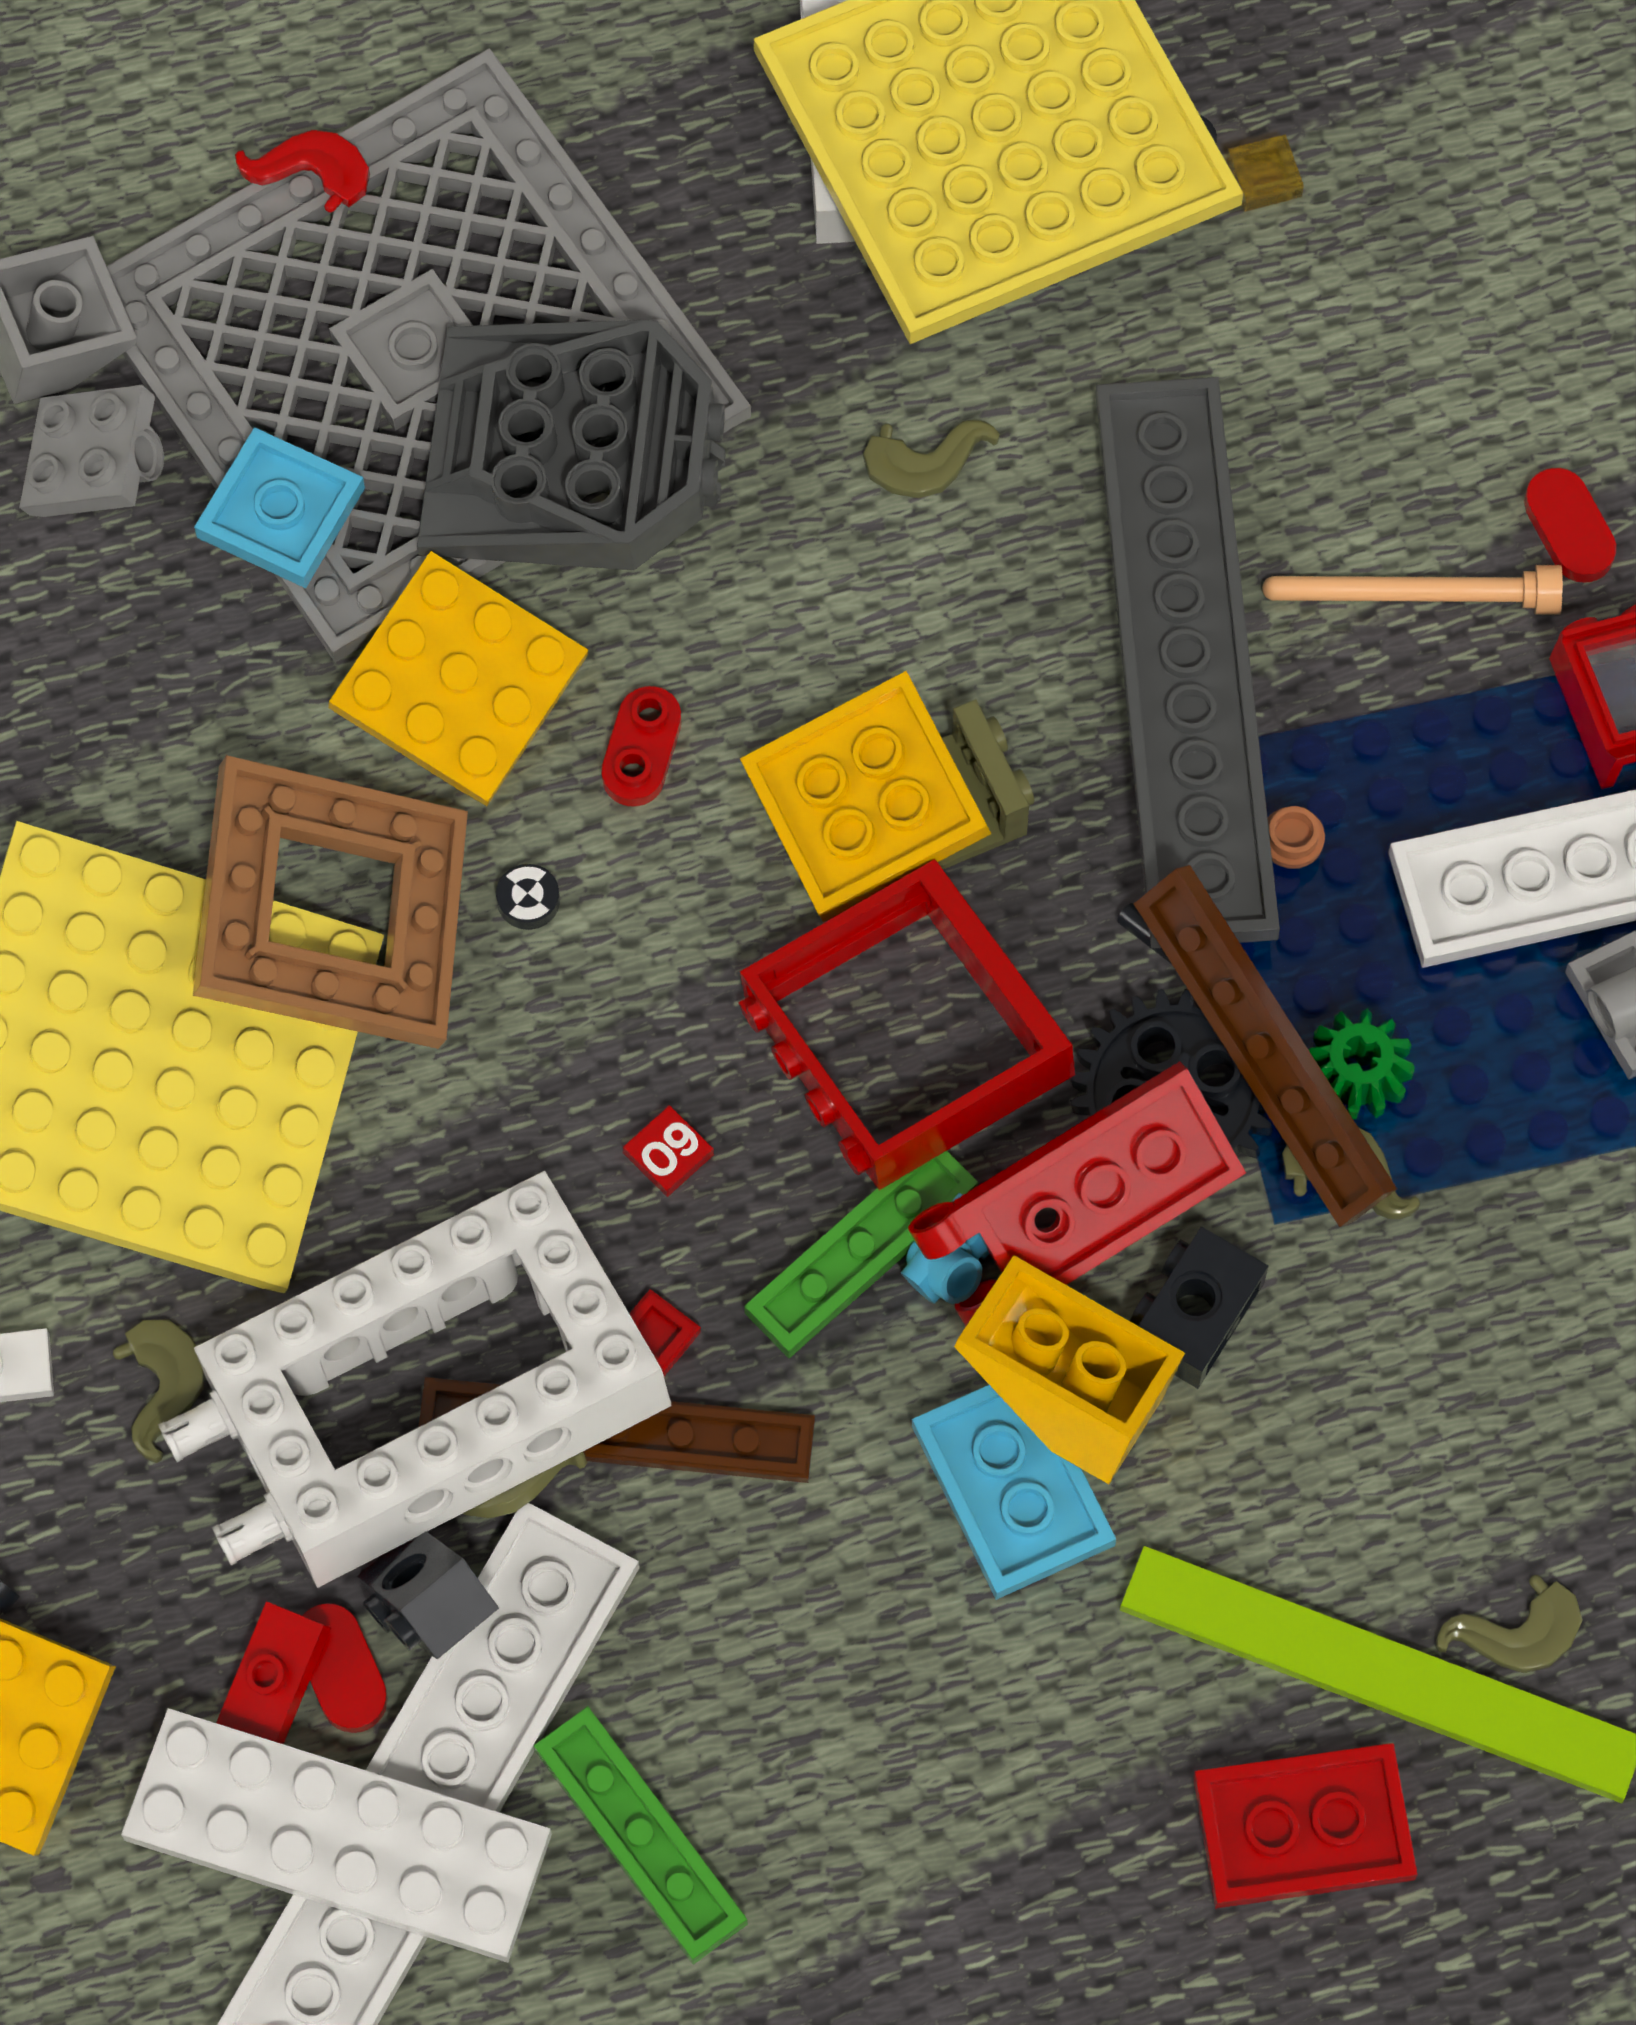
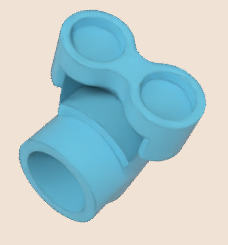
M958 1193L951 1202L961 1197L962 1194ZM976 1234L966 1240L962 1246L952 1253L930 1260L924 1257L914 1241L907 1252V1265L901 1274L916 1291L931 1303L935 1304L942 1298L950 1304H958L967 1300L978 1288L982 1278V1266L978 1259L982 1258L985 1260L990 1252L980 1235Z

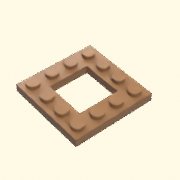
M226 755L219 765L193 996L439 1049L447 1040L468 811ZM280 838L395 864L384 967L269 941Z

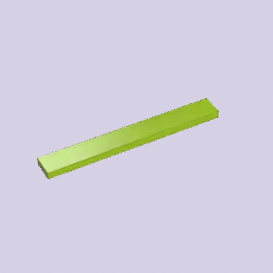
M1146 1546L1142 1549L1120 1606V1611L1619 1803H1622L1625 1799L1636 1768V1734Z

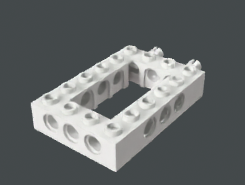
M543 1171L194 1347L203 1372L212 1389V1392L209 1393L211 1399L181 1415L158 1424L176 1462L228 1435L231 1436L232 1440L238 1438L267 1493L263 1495L265 1498L264 1502L212 1527L230 1565H233L238 1560L284 1537L286 1542L293 1541L317 1588L418 1537L425 1531L427 1532L672 1405L660 1365L546 1171ZM522 1264L531 1281L538 1307L544 1316L549 1313L551 1314L559 1329L566 1352L335 1470L294 1394L309 1396L329 1387L327 1381L373 1358L376 1363L387 1358L386 1352L430 1329L436 1333L446 1328L444 1322L489 1299L493 1304L505 1298L517 1285L518 1273L516 1267Z

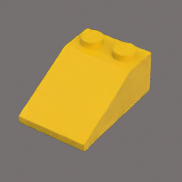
M1016 1256L1012 1257L954 1346L1051 1452L1107 1484H1110L1162 1401L1185 1355L1183 1351Z

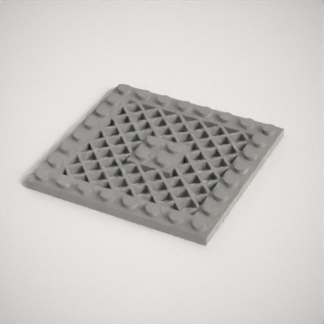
M490 48L339 134L358 148L369 167L370 177L366 193L384 183L385 185L381 197L366 194L350 208L341 203L333 213L330 226L314 223L331 214L324 208L325 203L331 196L324 192L323 183L318 175L312 171L302 170L278 182L262 186L252 183L106 266L137 336L136 345L124 352L123 355L146 389L155 395V402L216 490L252 432V428L255 427L260 430L275 432L274 436L283 441H287L288 435L317 440L314 455L325 460L330 443L359 448L354 469L340 467L362 476L366 490L392 494L387 515L357 510L360 498L358 499L338 533L334 545H331L307 588L274 574L335 663L369 643L427 557L420 556L417 549L421 521L400 518L404 497L424 500L426 482L409 478L414 458L429 461L431 443L419 441L424 420L431 422L435 420L447 327L473 326L462 309L482 312L480 325H493L495 315L525 320L524 324L657 320L712 380L714 401L725 406L723 433L751 417V405ZM450 152L479 157L475 174L470 175L445 170ZM436 154L433 168L417 165ZM491 159L507 181L487 178ZM399 181L428 186L423 205L395 200ZM440 189L468 193L469 197L465 212L436 207ZM482 196L511 201L507 219L477 215ZM523 204L539 226L519 222ZM348 210L376 215L372 234L343 229ZM389 218L418 223L414 241L385 237ZM431 225L460 230L455 249L426 244ZM472 233L502 238L497 257L468 252ZM296 240L324 244L320 264L292 259ZM514 240L542 245L543 249L539 265L509 259ZM282 242L278 256L263 253ZM338 247L367 252L362 271L333 266ZM555 249H557L571 270L551 267ZM384 255L408 260L404 279L375 274L379 256ZM421 262L450 267L446 286L433 269L418 277ZM245 269L273 274L269 292L263 293L241 289L240 286ZM463 270L492 275L488 293L483 294L458 289ZM230 272L226 286L211 283ZM286 277L315 282L310 301L282 296ZM504 278L534 283L530 301L500 297ZM328 284L357 289L352 309L323 304ZM546 285L576 290L572 309L543 305L542 300ZM370 292L386 295L366 307ZM588 293L605 316L583 312ZM193 299L221 304L216 323L188 318ZM178 302L175 314L173 315L168 307ZM235 306L263 311L258 331L230 326ZM277 314L305 319L300 339L271 334ZM318 322L334 324V326L329 328L330 337L334 345L313 341ZM190 338L211 341L206 361ZM225 344L253 349L248 369L219 364ZM266 352L295 357L290 377L261 371ZM308 359L337 364L332 384L303 379ZM350 367L367 391L345 387ZM526 381L524 385L537 387L543 383ZM610 382L599 386L597 390L608 392ZM221 383L243 387L238 406H236ZM256 389L285 394L280 415L251 409ZM298 397L327 402L322 422L293 417ZM340 405L369 410L364 430L335 425ZM382 413L395 431L410 422L407 437L403 438L377 433ZM527 432L518 438L536 440L541 434ZM601 437L592 441L590 445L598 448L606 447L612 444L615 439ZM372 451L402 456L397 476L367 471ZM528 487L518 488L508 496L525 498L531 495L534 489ZM601 492L591 493L582 501L591 504L599 503L609 495ZM352 527L382 533L377 554L347 548ZM395 535L413 538L391 552ZM442 557L475 579L506 562ZM349 567L361 570L353 574Z

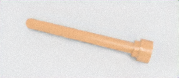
M1535 565V571H1523L1522 577L1271 576L1262 585L1264 596L1272 601L1522 602V608H1534L1535 615H1560L1563 589L1561 565Z

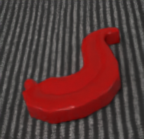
M310 130L292 136L259 159L251 160L245 155L244 150L238 151L235 154L237 169L242 177L250 183L262 186L278 182L302 170L312 171L321 179L324 192L331 196L324 206L325 210L329 213L334 212L341 203L350 208L366 195L370 177L369 167L358 148L337 133Z

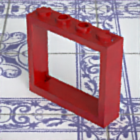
M935 859L740 971L745 999L738 1003L749 1025L756 1033L764 1029L767 1031L775 1043L771 1050L783 1073L789 1080L797 1076L801 1079L809 1091L805 1094V1099L816 1120L822 1127L832 1123L842 1137V1140L838 1142L839 1148L850 1168L856 1175L866 1171L878 1190L895 1182L1075 1075L1073 1046ZM928 915L1030 1056L878 1145L777 1002Z

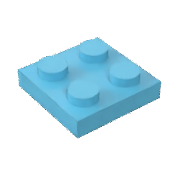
M254 427L194 527L196 536L202 541L307 588L365 489L364 479L360 475Z

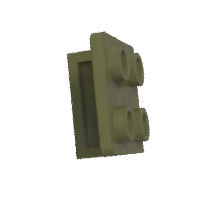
M976 699L953 708L952 734L942 739L992 834L939 861L938 864L942 869L1027 835L1029 806L1034 804L1033 792L1025 774L1021 769L1012 772L1003 752L1008 751V745L998 720L994 716L986 719Z

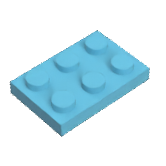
M990 1385L912 1419V1429L996 1600L1115 1546L1116 1537L1082 1469L1051 1452Z

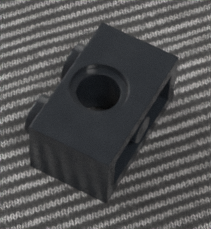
M1201 1226L1190 1244L1182 1239L1178 1241L1161 1273L1169 1278L1157 1297L1149 1292L1143 1296L1129 1321L1183 1351L1185 1355L1175 1376L1199 1389L1263 1287L1269 1265ZM1186 1295H1198L1209 1303L1211 1310L1201 1316H1191L1179 1308L1177 1301Z
M426 1531L418 1537L383 1554L357 1576L371 1595L363 1602V1605L380 1627L387 1633L392 1631L409 1651L418 1644L435 1659H439L499 1609L465 1560Z

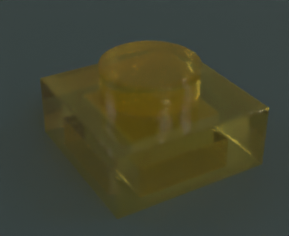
M1286 134L1228 149L1227 163L1243 191L1242 206L1244 212L1302 197L1304 184Z

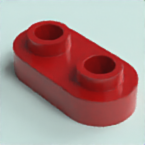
M645 686L635 689L624 698L620 705L602 764L604 789L619 804L632 807L645 805L654 800L664 786L682 721L678 701L670 692L663 688ZM648 708L656 709L661 713L653 721H645L639 717V714ZM629 764H638L644 768V771L635 777H629L622 772L623 768Z

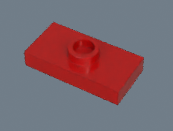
M266 1601L216 1723L284 1745L332 1627Z

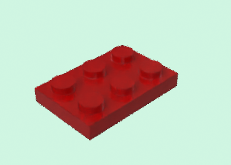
M1394 1743L1194 1772L1193 1779L1215 1909L1414 1881L1418 1875Z

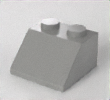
M94 236L0 259V373L14 404L71 389L136 345L137 336Z

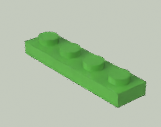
M945 1151L883 1189L878 1190L876 1188L744 1305L746 1316L788 1359L791 1358L907 1254L911 1244L915 1241L908 1227L918 1214L938 1203L951 1202L958 1193L966 1194L978 1186V1181L948 1151Z
M588 1706L534 1745L536 1754L693 1965L748 1925L745 1915Z

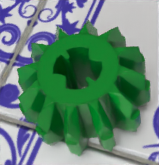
M1368 1008L1361 1011L1358 1023L1353 1024L1350 1018L1340 1011L1334 1016L1333 1029L1321 1025L1317 1027L1313 1035L1316 1047L1308 1049L1340 1100L1348 1104L1347 1111L1352 1119L1358 1117L1360 1106L1365 1105L1369 1112L1378 1118L1384 1114L1385 1100L1397 1104L1400 1103L1406 1092L1402 1083L1412 1080L1415 1069L1412 1062L1404 1059L1410 1054L1412 1046L1409 1038L1391 1039L1396 1027L1393 1018L1383 1021L1379 1027L1371 1025L1372 1013ZM1350 1058L1356 1059L1357 1063L1347 1065ZM1371 1064L1369 1071L1362 1070L1361 1066Z

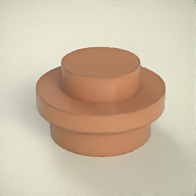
M1290 806L1273 812L1267 818L1272 861L1275 864L1285 868L1297 869L1308 866L1319 857L1324 846L1325 832L1322 823L1312 812L1302 807Z

